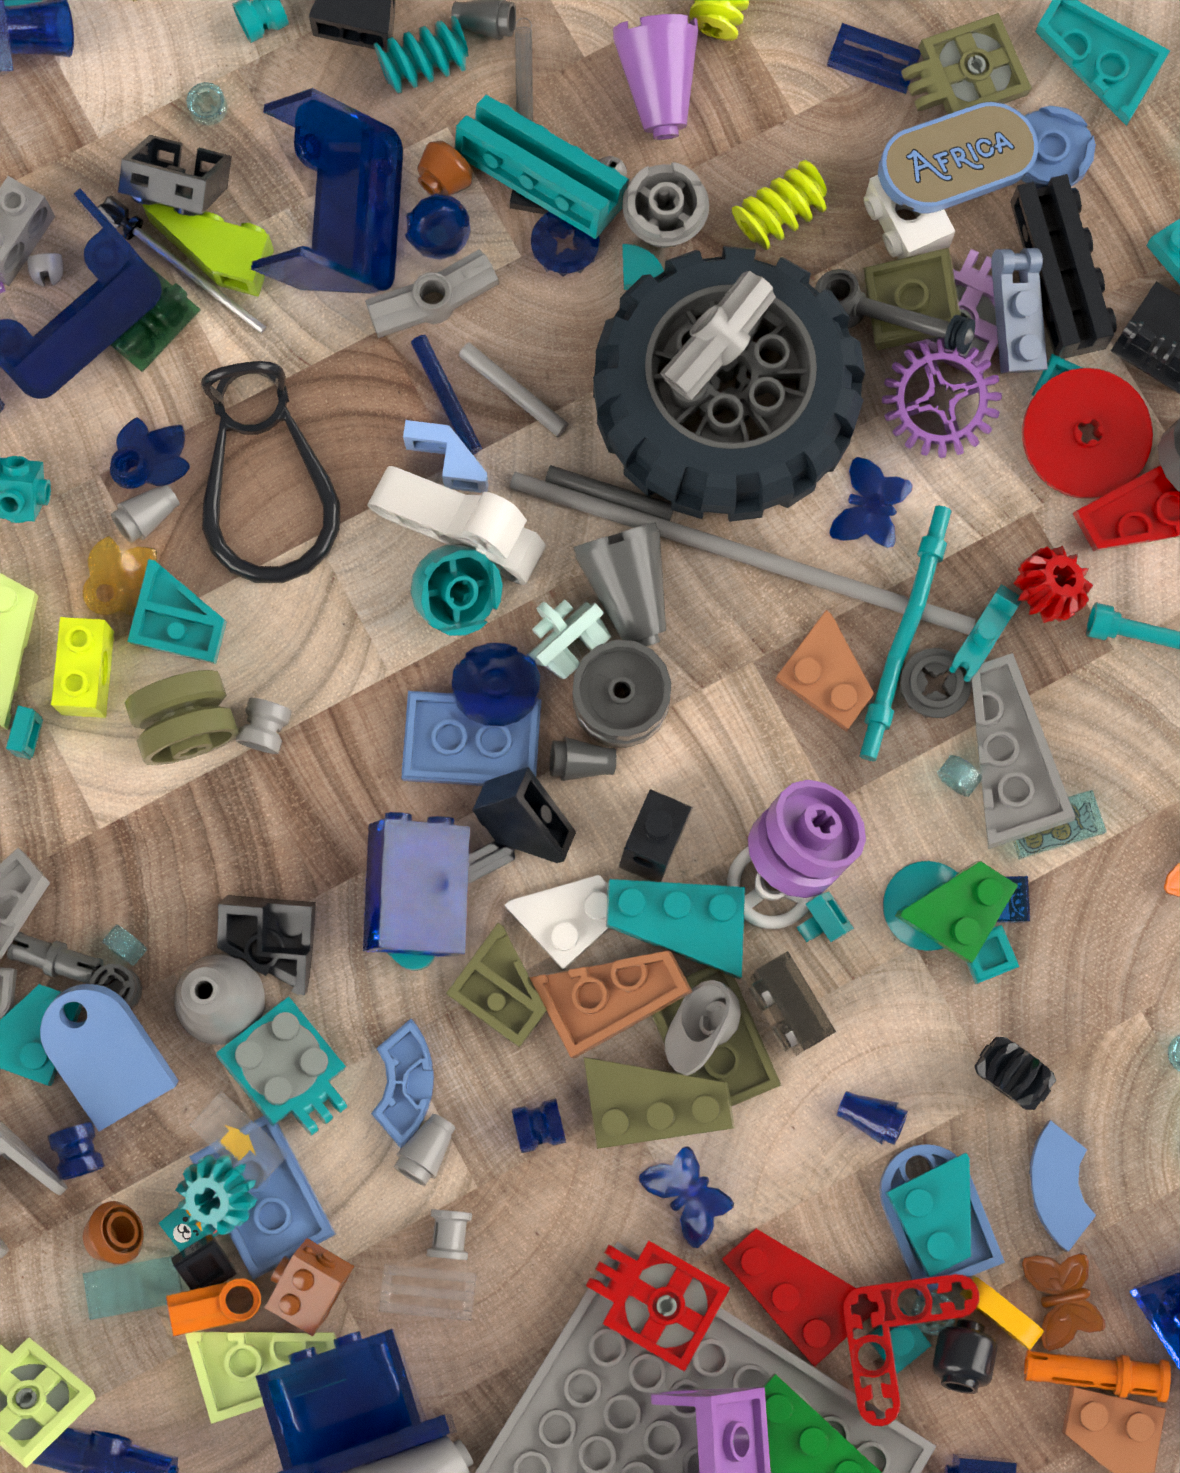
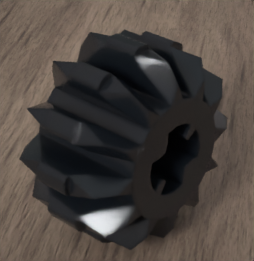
M995 1037L989 1045L985 1046L979 1054L980 1058L974 1065L976 1073L983 1080L1026 1110H1035L1041 1101L1044 1102L1051 1093V1087L1056 1082L1054 1073L1046 1065L1007 1037Z

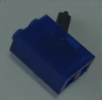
M388 812L385 813L384 819L370 823L368 825L363 951L446 958L465 954L468 884L512 862L515 859V849L499 844L494 840L469 853L470 827L454 825V818L433 816L428 817L427 822L412 821V814Z

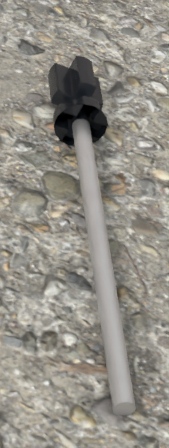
M108 196L104 203L98 206L97 217L114 230L122 226L125 239L130 240L137 236L259 333L262 334L265 331V325L141 229L143 219L137 215L129 219V209L116 198Z

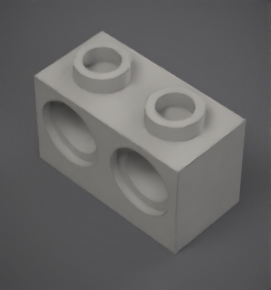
M7 176L0 187V281L7 286H10L55 218L45 196L10 176Z

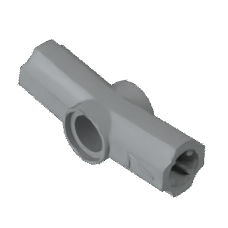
M479 249L438 273H425L419 276L414 284L366 299L365 302L378 338L424 322L430 324L442 323L450 317L454 309L497 286L499 279L487 256ZM431 292H437L444 296L442 301L437 304L431 305L422 301L425 295Z
M751 271L743 272L719 304L709 308L690 330L692 337L660 372L664 380L686 399L692 400L721 366L731 363L746 348L751 338L748 335L749 331L776 298L773 293V287L763 277L757 276Z

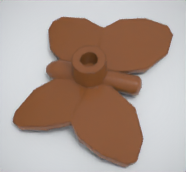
M1080 1253L1070 1256L1061 1264L1051 1257L1040 1255L1024 1258L1022 1266L1025 1277L1038 1291L1052 1294L1041 1298L1042 1307L1055 1306L1044 1316L1042 1324L1044 1333L1041 1335V1339L1045 1349L1051 1351L1063 1348L1075 1338L1078 1330L1091 1333L1100 1332L1105 1329L1106 1324L1101 1313L1095 1305L1086 1300L1091 1295L1090 1290L1082 1288L1088 1279L1089 1260L1087 1255Z

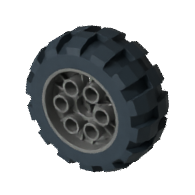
M723 246L722 257L702 259L701 252L694 250L666 260L664 272L654 278L651 274L642 275L620 297V308L613 318L605 321L596 348L593 398H595L597 425L608 453L617 455L624 465L623 474L646 496L657 493L672 502L671 510L699 519H703L704 512L728 514L729 522L762 518L765 509L779 504L789 508L815 491L817 482L827 472L834 471L848 448L863 403L861 392L865 368L861 343L851 336L848 331L847 325L850 317L832 291L825 289L819 293L809 284L810 272L783 257L779 258L776 266L755 260L756 249ZM751 271L755 275L763 277L773 287V293L776 298L749 331L748 335L751 338L748 345L731 363L721 366L702 387L698 395L692 400L686 399L675 391L664 380L663 376L659 374L662 364H668L682 346L692 337L690 330L696 321L709 308L719 304L743 272ZM754 336L760 338L757 343L752 341ZM772 350L777 352L782 360L775 364L766 363L759 354L763 351ZM748 371L750 373L751 379L747 378ZM737 375L735 389L729 387L720 393V383L726 384ZM776 379H795L796 390L783 387ZM770 393L776 398L777 403L773 406L765 407L755 401V397ZM724 409H727L733 413L736 419L731 423L724 424L718 422L713 415H718ZM700 410L699 414L704 418L694 434L684 428L682 424ZM751 416L764 436L749 441L745 421H748Z

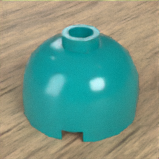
M444 545L430 551L418 563L412 575L410 594L415 609L428 625L449 636H465L480 630L487 623L484 619L490 615L492 609L497 610L501 602L503 584L499 569L483 553L465 545Z

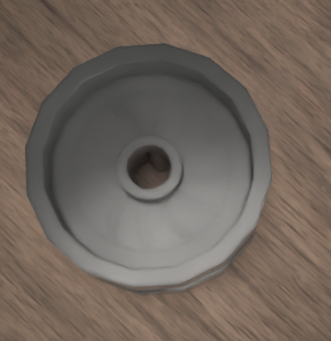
M613 640L596 646L582 658L574 674L572 698L578 724L590 738L608 747L628 748L646 742L660 730L668 715L672 682L666 664L654 650L636 641ZM619 688L624 689L628 697L623 699L617 698L615 690Z

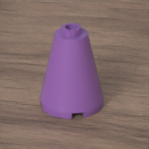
M683 14L650 15L640 17L641 25L630 29L628 28V21L622 22L613 28V40L644 132L653 133V139L655 140L676 138L679 136L678 130L687 127L698 37L697 19L693 18L688 23L687 15Z

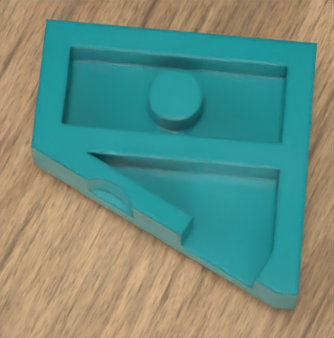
M149 559L127 642L216 664L227 621L159 563Z

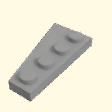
M1011 653L984 662L971 680L988 849L1072 822L1075 820V814L1014 654Z

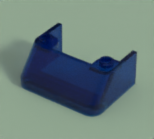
M314 88L264 104L263 113L295 128L294 149L297 157L306 167L317 171L312 248L299 246L286 252L252 261L251 270L303 291L373 294L388 290L394 283L403 166V145L399 135L392 127Z
M81 188L72 194L71 197L100 229L87 242L84 248L85 264L98 280L34 336L21 323L15 320H0V367L25 394L36 399L48 398L55 394L152 309L161 297L162 287L157 275Z

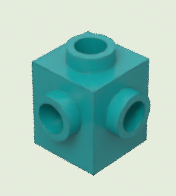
M22 456L0 458V518L7 519L13 523L35 522L42 506L49 504L51 496V482L49 479H44L43 462L31 461Z

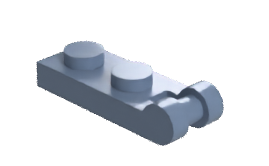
M1023 248L1020 253H1014L1011 249H996L992 254L991 269L1001 374L1040 372L1048 369L1039 275L1043 258L1038 248ZM1014 271H1019L1020 283H1013L1012 273Z

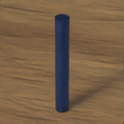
M417 336L411 341V345L455 433L472 455L482 449V446L427 336Z

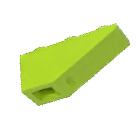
M160 203L142 205L149 222L217 286L259 297L274 251L270 236L263 228L251 223H241V226L227 223L219 215L207 211L203 214L188 216L175 212L172 206Z

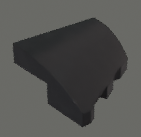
M227 895L218 904L217 948L234 958L247 960L251 964L252 969L264 976L270 973L292 986L293 993L306 995L309 986L313 952L316 902Z

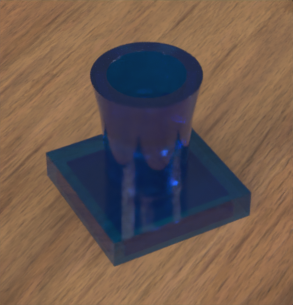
M0 0V77L14 71L12 55L15 54L51 55L67 58L72 56L74 49V27L67 0H45L5 6L4 0Z

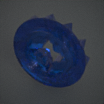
M551 212L546 213L537 221L531 234V248L534 259L538 260L546 272L553 271L563 277L574 272L581 274L585 267L595 261L600 246L599 236L594 239ZM574 231L573 246L577 250L566 248L557 255L558 242L554 237L565 239Z

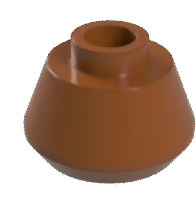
M444 141L429 142L426 145L417 170L420 174L418 182L428 194L433 197H437L439 194L449 197L468 188L472 184V168L455 148Z
M109 1201L98 1206L83 1230V1244L89 1255L98 1261L120 1265L132 1261L140 1253L144 1242V1230L139 1216L131 1207L118 1201Z

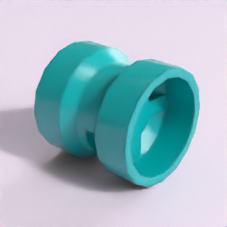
M239 0L232 3L236 17L250 43L263 38L264 30L266 29L278 31L289 25L287 15L280 0Z

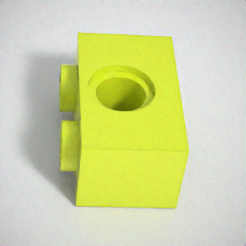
M60 617L51 705L61 715L106 718L114 630L105 620Z

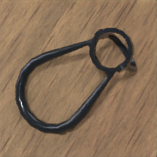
M267 361L244 362L220 367L207 373L201 380L203 392L213 401L215 413L220 416L219 431L203 500L202 530L211 553L230 573L254 583H285L310 573L328 556L340 530V501L330 477L287 408L289 396L287 386L285 385L286 376L283 368L276 363ZM246 374H259L269 378L275 384L277 390L278 405L274 413L266 421L255 425H244L234 421L225 412L223 401L228 385L236 378ZM220 380L217 388L215 389L212 385ZM285 421L323 505V527L315 544L299 559L281 566H258L241 559L226 544L219 526L226 432L234 430L243 435H258L271 430L278 422Z

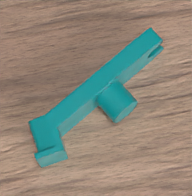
M1000 585L954 657L949 669L951 673H955L959 667H964L967 671L964 676L965 682H969L976 675L1022 602L1017 601L1020 595L1004 585Z

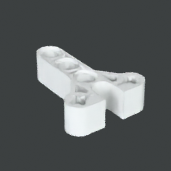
M394 466L387 467L367 504L373 512L391 522L445 544L465 545L483 553L496 565L501 576L521 585L527 583L546 547V544L537 532L524 528L527 522L526 518L508 500L490 492H483L482 495H465Z

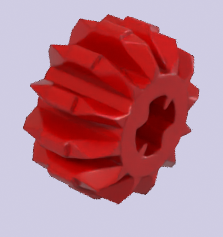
M1046 546L1045 548L1038 549L1020 564L1018 568L1020 575L1017 576L1013 584L1023 591L1017 601H1027L1030 605L1029 615L1040 612L1044 623L1052 622L1055 619L1061 622L1070 619L1075 615V612L1080 611L1086 606V603L1089 601L1087 594L1090 592L1093 584L1084 578L1089 568H1080L1077 564L1078 554L1067 557L1063 546L1053 548L1052 550Z

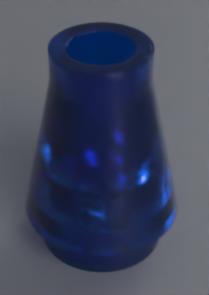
M846 1091L836 1116L848 1121L881 1145L884 1142L895 1145L905 1124L908 1111L899 1108V1102L857 1095Z

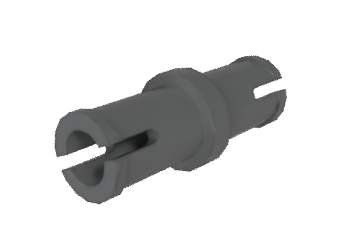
M18 932L13 940L18 942L17 945L11 943L7 950V957L10 960H17L41 968L45 975L54 978L59 974L86 984H90L94 972L103 966L104 963L101 958H94L68 949L66 943L57 940L49 943L25 935L22 932Z

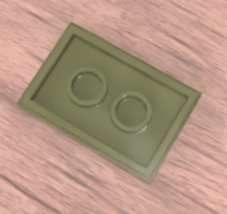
M709 966L685 976L689 986L692 989L701 982L709 980L724 983L732 989L739 999L741 1016L738 1030L727 1042L717 1046L706 1063L690 1075L728 1082L731 1106H735L779 1087L781 1083L736 979L724 974L725 972ZM684 997L651 1015L664 1046L665 1036Z

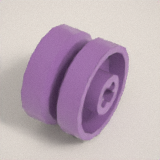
M813 780L792 783L782 791L771 803L770 807L753 823L748 836L749 855L757 872L775 889L786 895L801 898L822 894L862 854L866 842L864 822L856 806L841 791L826 783Z

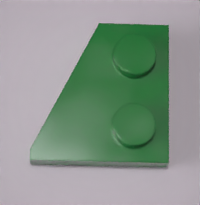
M976 861L958 872L956 876L947 882H942L928 891L929 893L909 906H904L898 910L895 916L967 963H973L1018 885L982 861Z

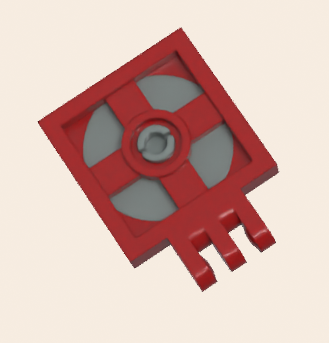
M649 1240L637 1260L608 1244L604 1253L609 1258L620 1262L617 1269L614 1270L599 1261L595 1270L610 1278L608 1285L605 1286L594 1278H589L585 1285L613 1302L602 1324L685 1372L727 1296L730 1287Z

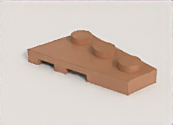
M670 951L616 960L612 963L591 967H580L550 975L544 974L529 977L571 1058L579 1057L693 992Z

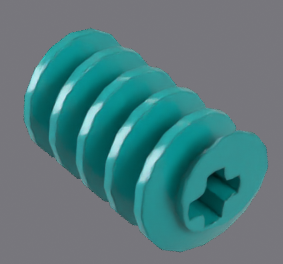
M455 15L451 17V30L441 20L435 23V36L426 26L420 27L418 42L408 31L403 34V47L393 37L387 39L386 53L377 43H374L383 75L387 83L398 94L402 93V79L406 78L412 87L416 88L418 87V74L423 73L431 83L434 81V68L438 67L445 77L450 76V62L454 61L461 71H465L466 57L469 56L461 25Z

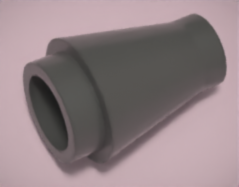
M474 0L467 2L455 1L453 3L451 17L454 15L457 17L461 28L497 40H502L504 36L512 37L516 24V6L514 2L506 0Z
M565 736L563 741H552L550 750L551 776H560L561 781L599 775H614L616 769L615 748H605Z

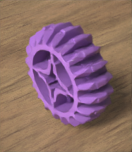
M938 338V352L930 353L929 345L926 341L920 342V350L923 356L917 359L914 353L907 349L904 352V356L910 365L907 368L897 362H894L892 365V369L901 375L900 380L885 379L884 385L888 388L896 389V395L883 396L882 403L887 405L896 404L897 410L886 413L885 419L886 421H893L900 418L902 424L893 430V434L895 437H898L908 430L912 435L907 439L905 446L909 449L915 445L917 439L924 441L921 448V454L924 456L929 454L931 444H938L939 458H945L947 454L946 444L951 443L954 445L956 454L961 455L964 453V449L960 440L967 438L969 443L976 447L980 442L973 431L976 428L985 434H989L992 431V428L982 421L984 415L990 418L999 417L1000 412L998 410L987 407L988 401L996 402L1002 399L1001 393H988L987 386L998 383L999 377L998 375H992L984 379L982 372L991 366V362L986 359L978 366L972 363L979 352L975 347L969 351L965 358L959 355L957 347L953 352H945L943 338ZM937 362L956 364L966 370L973 380L961 384H950L942 377ZM924 367L929 382L927 393L921 398L905 404L904 396L908 382L918 370ZM933 377L937 378L939 387H946L945 392L948 388L953 393L964 390V392L956 394L948 402V413L951 420H947L944 410H938V405L936 408L932 407L931 404L919 406L929 402V399L935 396L934 388L936 385ZM978 393L979 403L974 418L967 426L959 430L954 410L955 405L963 398ZM924 412L937 414L942 420L947 435H935L925 432L913 423L910 416Z

